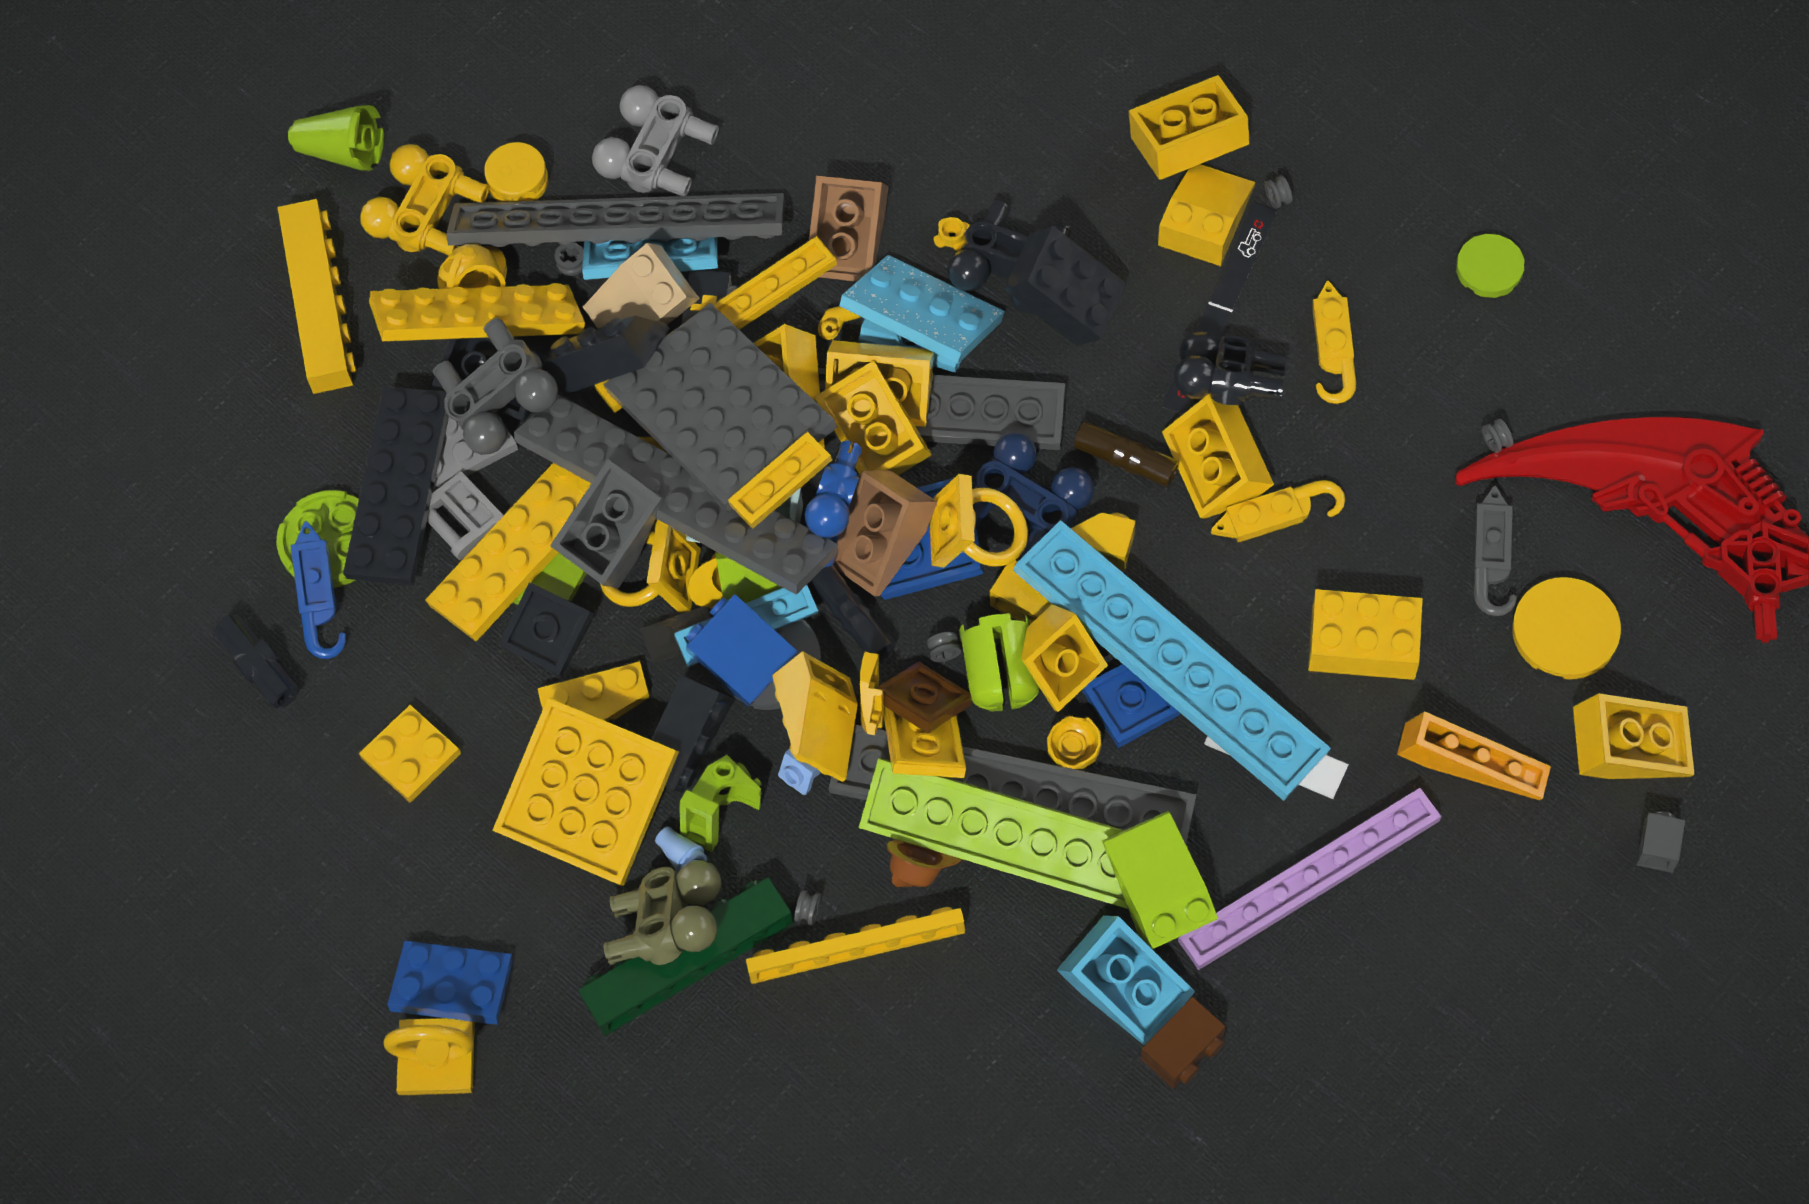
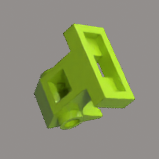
M728 755L710 764L703 772L692 792L686 790L680 800V835L702 846L705 850L712 852L718 843L719 806L727 805L732 801H738L759 810L761 807V781L758 778L752 780L745 766L741 763L736 764ZM721 790L728 791L725 795L719 794Z

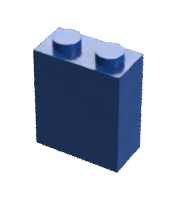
M734 594L729 601L723 597L712 608L710 613L714 617L705 626L699 623L687 635L686 639L690 643L686 646V651L749 708L773 682L772 675L795 658L798 651Z

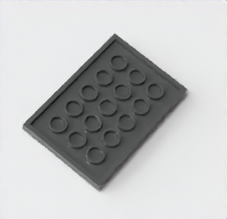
M711 303L666 336L644 368L615 377L603 384L607 393L727 512L733 509L728 499L806 432L819 442L837 428L835 420Z

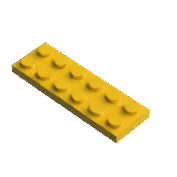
M558 283L541 286L521 284L511 287L488 285L480 288L384 289L382 291H370L369 304L382 341L485 338L488 336L483 328L489 321L495 318H499L504 322L512 336L580 334L584 331L585 325L570 286Z
M552 463L425 599L427 604L474 641H477L526 589L529 582L531 583L559 553L550 545L592 483Z

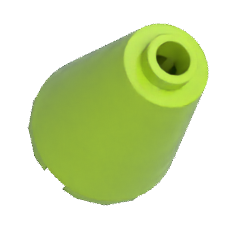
M359 105L297 119L288 130V141L298 153L360 171L373 170L371 165L378 164L382 156L384 131L383 128H377L375 118L381 117L376 108L370 105Z

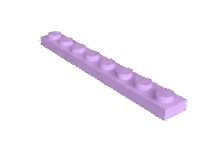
M1421 788L1223 908L1216 913L1218 920L1178 937V942L1196 968L1200 970L1438 823L1441 815Z

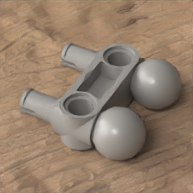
M643 85L628 88L621 97L619 104L620 112L628 123L633 126L642 127L632 148L621 138L609 137L601 140L595 146L592 154L593 166L605 178L617 179L621 177L622 180L627 181L629 186L637 192L644 193L662 188L680 196H687L691 188L692 178L666 168L682 137L687 135L713 145L719 132V126L694 117L691 108L686 107L683 100L677 96L667 95L658 97L654 90ZM667 116H674V117H676L675 119H671V120L665 119V117H667ZM640 168L648 169L646 172H638L637 170Z

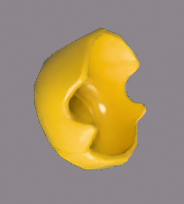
M1065 717L1056 723L1047 737L1048 755L1060 767L1082 770L1096 761L1102 748L1101 732L1088 717Z

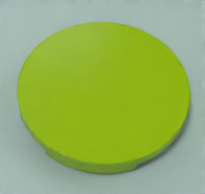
M325 490L312 493L296 502V506L288 513L283 523L279 525L276 540L280 559L286 570L294 578L291 545L296 543L303 523L307 521L322 540L328 541L334 588L355 581L346 579L343 571L359 498L349 495L345 491ZM306 529L305 533L309 534L310 529Z

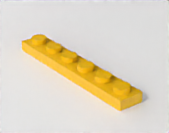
M943 907L934 910L931 915L921 918L905 916L896 920V924L883 927L880 924H872L861 928L860 932L854 934L834 933L826 936L824 941L810 944L808 941H800L791 944L788 947L789 949L778 952L762 950L756 952L752 958L746 959L751 984L964 934L965 926L961 908L952 910L951 907Z

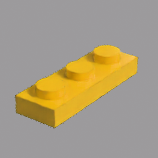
M806 432L729 498L728 502L753 529L832 461L831 455Z

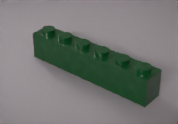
M769 877L761 882L759 880L750 882L741 890V894L731 900H720L710 908L718 929L710 947L700 952L683 950L675 960L663 965H656L651 961H645L640 956L617 962L615 968L604 975L596 974L586 980L583 984L584 987L578 991L603 1036L609 1035L793 925L791 912Z

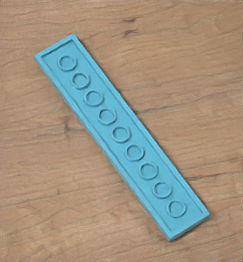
M1061 520L1015 564L1013 571L1053 605L1075 613L1089 636L1283 801L1330 751L1331 748Z

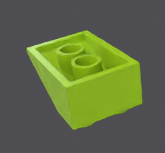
M1169 811L1102 840L1137 933L1151 949L1218 920L1207 887Z

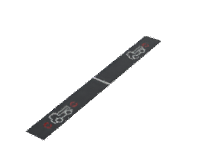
M1257 203L1253 204L1196 332L1206 331L1220 340L1277 210ZM1173 381L1162 407L1183 415L1188 411L1193 399L1183 396Z

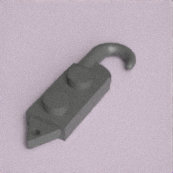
M1496 486L1492 488L1481 504L1477 503L1474 598L1479 609L1487 615L1502 616L1514 608L1516 596L1514 594L1510 595L1505 605H1493L1488 599V585L1504 582L1508 579L1511 571L1513 506L1507 505Z

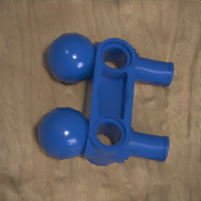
M851 441L841 442L835 463L825 467L816 495L809 502L805 510V527L809 528L811 532L819 537L828 538L837 543L839 535L849 523V506L859 480L854 470L862 453V448L859 444L854 443L852 452L848 453ZM836 556L825 567L833 566Z

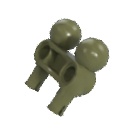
M693 860L683 865L679 871H674L670 867L657 868L642 879L638 889L610 896V907L616 918L637 912L636 928L632 935L604 942V953L606 959L608 958L609 964L612 965L619 961L640 956L645 961H651L656 965H663L675 960L683 950L700 952L710 947L718 931L717 924L711 912L700 906L714 901L721 889L720 874L714 865L703 860Z

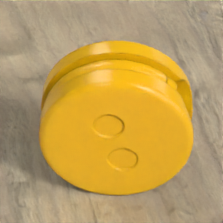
M513 142L502 145L490 154L485 163L484 171L489 191L498 202L537 201L546 191L548 173L544 158L536 148L529 144Z

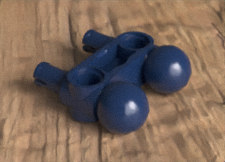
M1014 432L1005 434L996 442L993 450V459L979 469L977 481L972 489L989 488L988 483L992 478L998 476L1004 478L1003 484L995 490L1004 493L1018 505L1027 525L1032 529L1028 536L1026 547L1019 557L1021 559L1057 524L1045 522V518L1050 512H1061L1062 517L1060 520L1069 528L1072 527V520L1077 514L1076 510L1084 508L1092 499L1094 482L1085 470L1076 467L1062 469L1057 473L1051 483V492L1024 477L1022 474H1025L1034 465L1036 447L1028 436ZM989 502L973 504L976 515V529H978L990 509L997 505Z

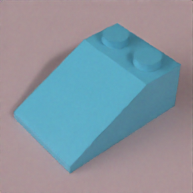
M1104 915L1057 969L1085 998L1144 1046L1195 993L1119 916Z

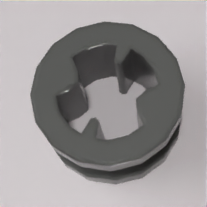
M1277 176L1275 182L1272 180L1265 181L1266 195L1274 209L1280 208L1283 202L1286 205L1292 203L1291 189L1284 176Z
M577 243L561 244L554 254L559 272L567 276H575L581 273L583 264L582 247ZM569 255L571 258L576 257V261L572 263L570 260L565 261L564 258Z
M1502 419L1495 420L1493 426L1486 424L1482 427L1484 440L1493 453L1501 452L1503 446L1505 448L1513 446L1511 432Z
M943 632L927 640V646L932 650L930 652L932 661L944 662L960 655L961 648L956 644L958 642L956 633Z
M807 890L801 891L795 910L794 920L796 922L805 919L808 925H814L820 907L821 894L815 893L814 896H811Z

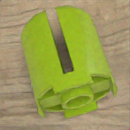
M1010 613L996 614L979 618L980 625L964 631V625H962L959 632L973 703L979 708L988 711H1003V692L995 645L998 644L1001 647L1011 710L1021 708L1034 700L1038 695L1039 686L1021 660L1026 630L1030 625L1029 618L1025 615L1024 622L1011 620Z

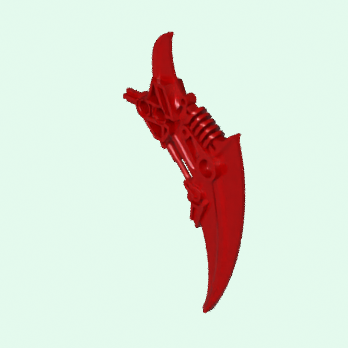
M1643 417L1595 422L1549 432L1521 441L1509 448L1502 449L1499 453H1492L1472 463L1456 474L1455 484L1459 486L1478 480L1498 477H1536L1569 482L1597 491L1593 493L1592 501L1596 502L1603 512L1629 509L1637 517L1648 515L1657 523H1666L1684 539L1686 545L1703 558L1702 564L1704 566L1717 570V574L1744 597L1748 609L1754 612L1756 640H1761L1763 643L1777 639L1775 610L1780 607L1779 593L1809 585V536L1798 527L1801 515L1795 509L1786 510L1782 506L1787 496L1783 491H1779L1780 488L1776 483H1772L1773 480L1769 475H1765L1766 471L1759 467V463L1755 459H1750V451L1762 440L1763 429H1752L1719 421L1679 417ZM1672 506L1677 508L1709 537L1721 545L1710 548L1698 536L1688 532L1668 514V508ZM1754 555H1761L1768 561H1759ZM1734 561H1742V569ZM1781 567L1785 569L1786 579L1788 580L1782 581ZM1756 587H1764L1770 593H1761Z

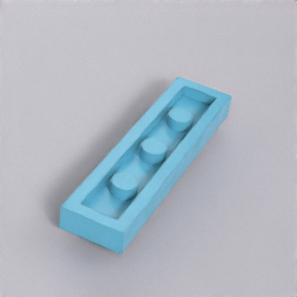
M807 585L797 595L785 588H781L745 603L774 630L818 613ZM712 618L700 623L705 626ZM697 624L674 633L688 667L699 663L686 651V646L690 643L686 637Z

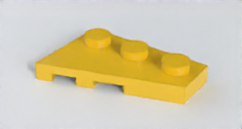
M640 661L537 688L542 710L547 698H551L604 721L615 720L650 698Z

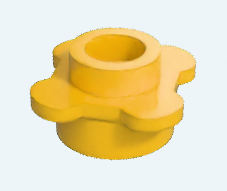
M955 217L941 219L938 223L939 233L934 237V244L939 248L947 246L955 251H960L965 242L966 230L970 225ZM955 233V236L951 237L949 234Z

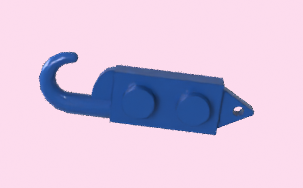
M304 521L296 543L291 545L304 642L308 651L313 656L320 659H330L337 656L343 650L346 643V634L341 632L337 644L332 648H324L319 644L317 626L329 622L335 616L337 608L328 541L322 540L309 522ZM306 529H310L309 534L305 533Z

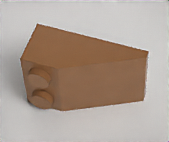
M816 176L809 241L817 236L837 261L835 267L819 278L857 282L875 266L885 220L889 186L881 182Z
M891 470L862 471L849 506V523L837 540L838 553L833 566L872 595L880 596L925 535L937 501Z

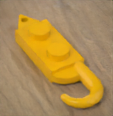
M1326 281L1318 298L1313 299L1312 304L1319 365L1326 372L1342 374L1343 389L1339 393L1331 394L1324 390L1321 383H1317L1316 390L1318 395L1326 402L1339 404L1351 399L1356 391L1354 351L1347 297H1342L1333 285Z
M1328 480L1314 481L1296 488L1288 487L1226 507V513L1212 527L1211 534L1235 538L1239 543L1301 523L1308 518L1310 513V497L1323 493L1333 495L1336 500L1334 508L1327 512L1329 517H1333L1344 508L1345 495L1340 486Z

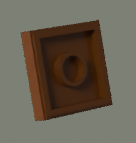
M919 661L876 687V689L883 690V704L885 707L926 733L936 729L972 704V697L969 692Z

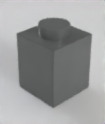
M1668 812L1648 813L1642 826L1636 865L1673 873L1680 858L1685 820L1677 819L1675 815Z

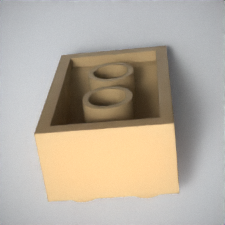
M646 243L617 268L583 306V309L597 328L604 327L615 318L623 320L635 315L668 325L700 298L662 246Z

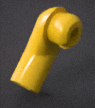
M840 306L829 308L825 311L819 322L818 333L823 339H834L840 332L844 322L859 319L860 316Z

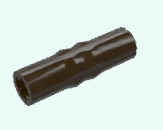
M1084 421L1074 441L1075 448L1105 460L1112 466L1120 467L1128 473L1137 474L1167 488L1172 484L1179 468L1180 461L1152 450L1141 442L1132 441L1124 435L1115 434L1087 421Z

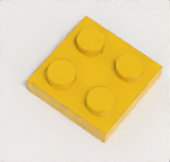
M411 705L399 714L359 753L361 759L409 803L461 754L456 745Z

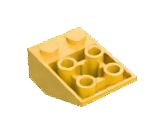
M802 651L772 675L776 688L775 696L780 703L783 714L782 722L787 729L791 743L790 751L799 762H805L818 769L822 774L830 775L843 782L847 777L858 706L850 677Z

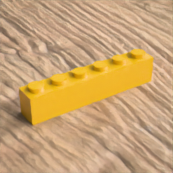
M317 199L278 207L282 237L306 377L313 394L353 386L351 373L357 372L353 353H347L346 344L351 343V336L348 324H342L341 315L346 314V308L342 294L337 295L336 287L341 286V280L337 266L332 267L331 259L336 258V252L332 238L327 239L326 231L331 230L327 210L321 211Z

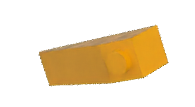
M1425 711L1405 723L1397 755L1429 769L1536 800L1543 799L1551 768L1547 764Z

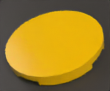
M1561 577L1540 582L1524 594L1514 614L1512 633L1519 653L1536 670L1539 668L1546 673L1563 677V679H1579L1598 672L1611 660L1619 644L1621 623L1616 607L1603 591L1586 581Z

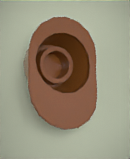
M900 840L889 841L886 845L891 853L889 866L893 874L892 884L896 887L930 886L942 868L956 865L962 861L960 858Z

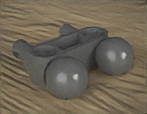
M499 318L489 321L483 328L497 349V353L466 379H461L449 361H443L433 369V374L447 393L444 399L447 415L451 419L456 420L463 430L466 445L474 453L480 455L495 453L504 445L507 430L504 422L496 413L516 397L517 402L527 411L543 412L551 408L558 395L556 380L547 371L542 370L540 357L535 352L530 351L523 340L514 339L504 322ZM522 358L521 366L516 370V364ZM470 401V408L465 413L466 404Z

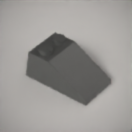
M608 459L550 546L603 586L619 588L638 560L664 498L611 459Z

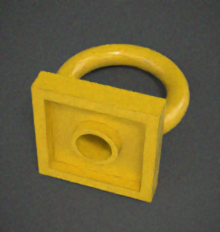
M958 474L933 497L937 504L930 520L931 566L944 568L962 551L976 562L993 567L1010 564L1023 553L1028 540L1027 523L1018 505L1004 493L991 488L972 489V476ZM977 502L993 503L1009 516L1014 528V539L1008 549L1003 552H989L974 543L976 515L973 504Z
M657 519L655 531L650 530L645 544L653 545L646 582L648 586L638 592L626 593L618 588L600 584L602 591L609 600L621 606H639L660 595L676 611H691L692 599L689 597L687 587L690 576L698 568L701 548L695 542L687 541V535Z
M447 1018L399 1020V1028L388 1033L383 1041L386 1051L398 1057L396 1090L398 1095L473 1093L475 1022Z

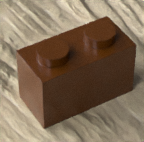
M1191 997L1142 1048L1141 1060L1171 1088L1174 1089L1181 1081L1187 1084L1198 1073L1200 1067L1197 1064L1206 1055L1212 1058L1223 1047L1225 1041L1222 1038L1224 1037L1226 1026L1196 999Z

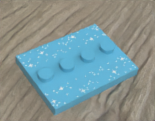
M887 255L843 293L839 305L957 364L1002 322L1005 312L890 255Z

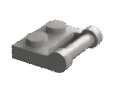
M460 471L432 493L427 522L452 547V554L458 560H462L504 515ZM444 505L466 528L468 533L461 538L436 512L440 506Z

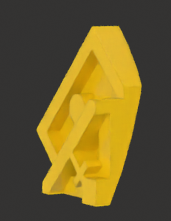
M864 652L860 671L861 725L867 734L875 735L877 728L882 729L884 725L883 690L876 689L879 686L878 654Z

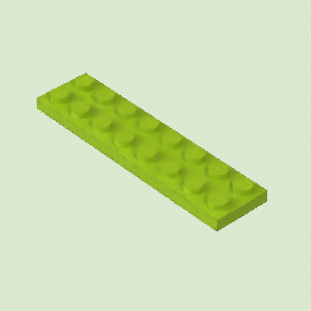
M878 758L859 824L860 829L1128 909L1102 840L1124 830L948 777L893 774L891 760Z

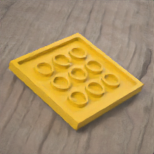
M547 698L492 831L624 886L679 751L554 699Z

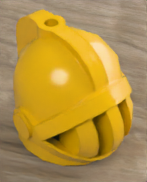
M464 244L454 249L440 266L437 277L438 287L440 289H449L451 287L480 288L488 285L505 287L507 265L503 252L495 246H481L479 244Z

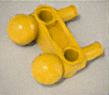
M414 144L399 146L392 153L389 163L390 172L401 184L410 185L411 187L400 207L390 198L379 196L370 199L362 207L360 215L361 225L372 237L380 239L389 237L391 240L396 241L399 247L405 251L417 252L431 248L449 256L459 246H448L447 234L436 229L449 203L456 194L478 203H483L488 196L489 185L464 176L462 168L455 165L453 160L446 155L437 154L429 156L423 148ZM437 175H446V177L441 179L434 178ZM408 228H417L414 232L405 231Z

